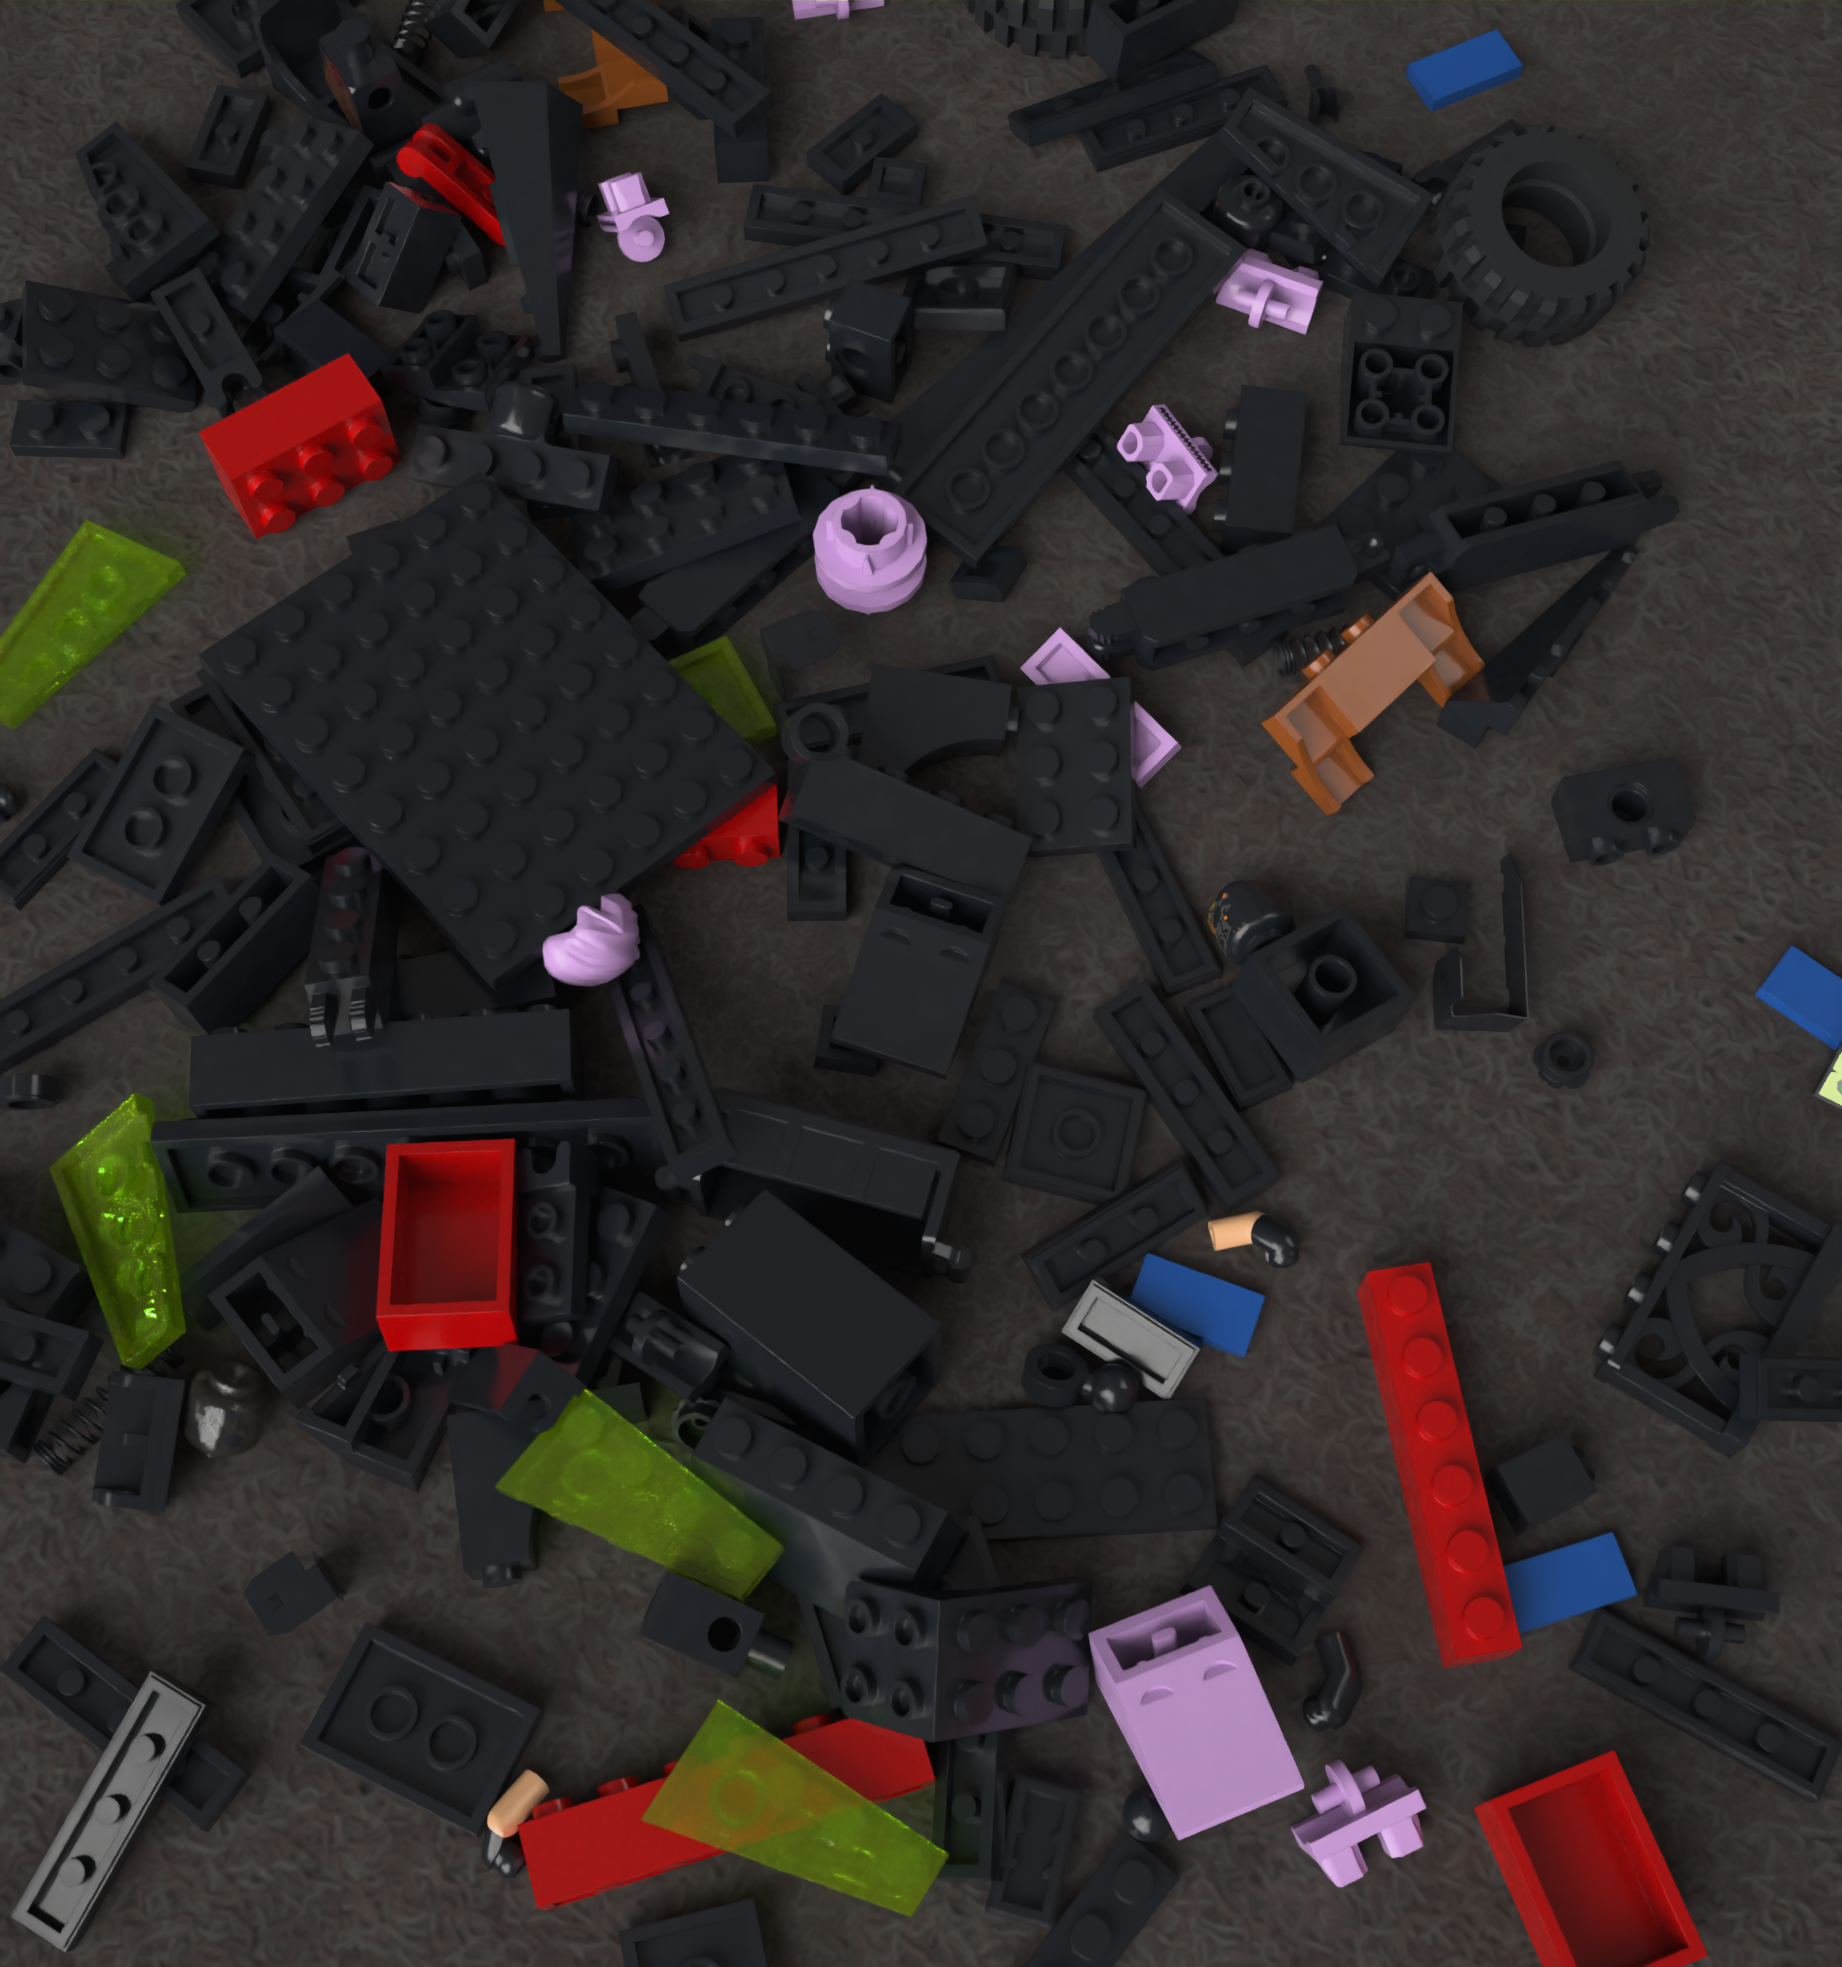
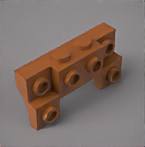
M543 0L545 12L565 10L555 0ZM650 0L659 7L658 0ZM591 28L590 32L597 67L575 75L558 78L560 91L583 104L582 130L619 124L618 109L668 102L665 84Z
M1432 572L1416 580L1377 617L1372 618L1368 612H1365L1345 628L1340 635L1346 643L1334 654L1329 648H1326L1301 669L1307 678L1291 692L1292 695L1261 723L1297 765L1290 772L1291 775L1326 816L1337 812L1345 800L1362 784L1375 776L1354 749L1349 740L1350 737L1360 733L1416 679L1438 705L1443 708L1446 700L1486 665L1470 644L1460 625L1453 597Z

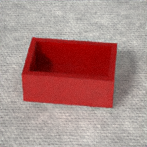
M349 353L199 432L225 493L256 539L268 533L277 534L287 530L294 524L297 517L318 506L328 507L335 504L343 497L345 491L366 480L376 481L383 478L391 471L393 465L401 461L383 402Z
M515 1139L387 1144L376 1319L389 1351L502 1346L505 1343L519 1345V1322H517L523 1195L516 1192L519 1154Z
M1614 1750L1473 1807L1542 1967H1683L1708 1956Z

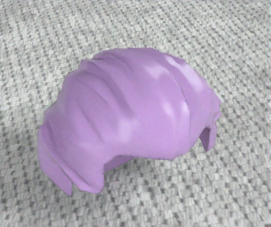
M608 894L601 897L600 911L588 905L580 906L577 910V925L569 932L549 936L543 943L544 966L549 975L570 985L595 986L607 983L623 974L633 965L634 960L640 958L637 946L641 942L637 925L638 914L632 910V904L621 894Z

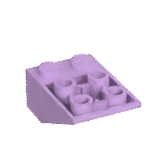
M1211 1585L1088 1633L1096 1683L1178 1841L1304 1789L1303 1779L1241 1637Z

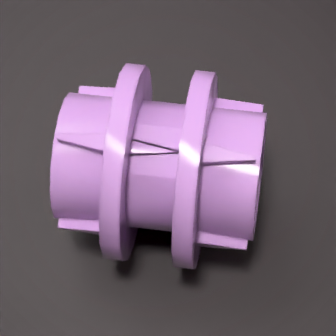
M871 485L870 489L852 491L833 500L819 515L813 533L817 580L827 596L845 609L866 613L867 615L890 611L908 602L922 586L927 569V537L924 521L912 504L895 493L877 490L874 485Z

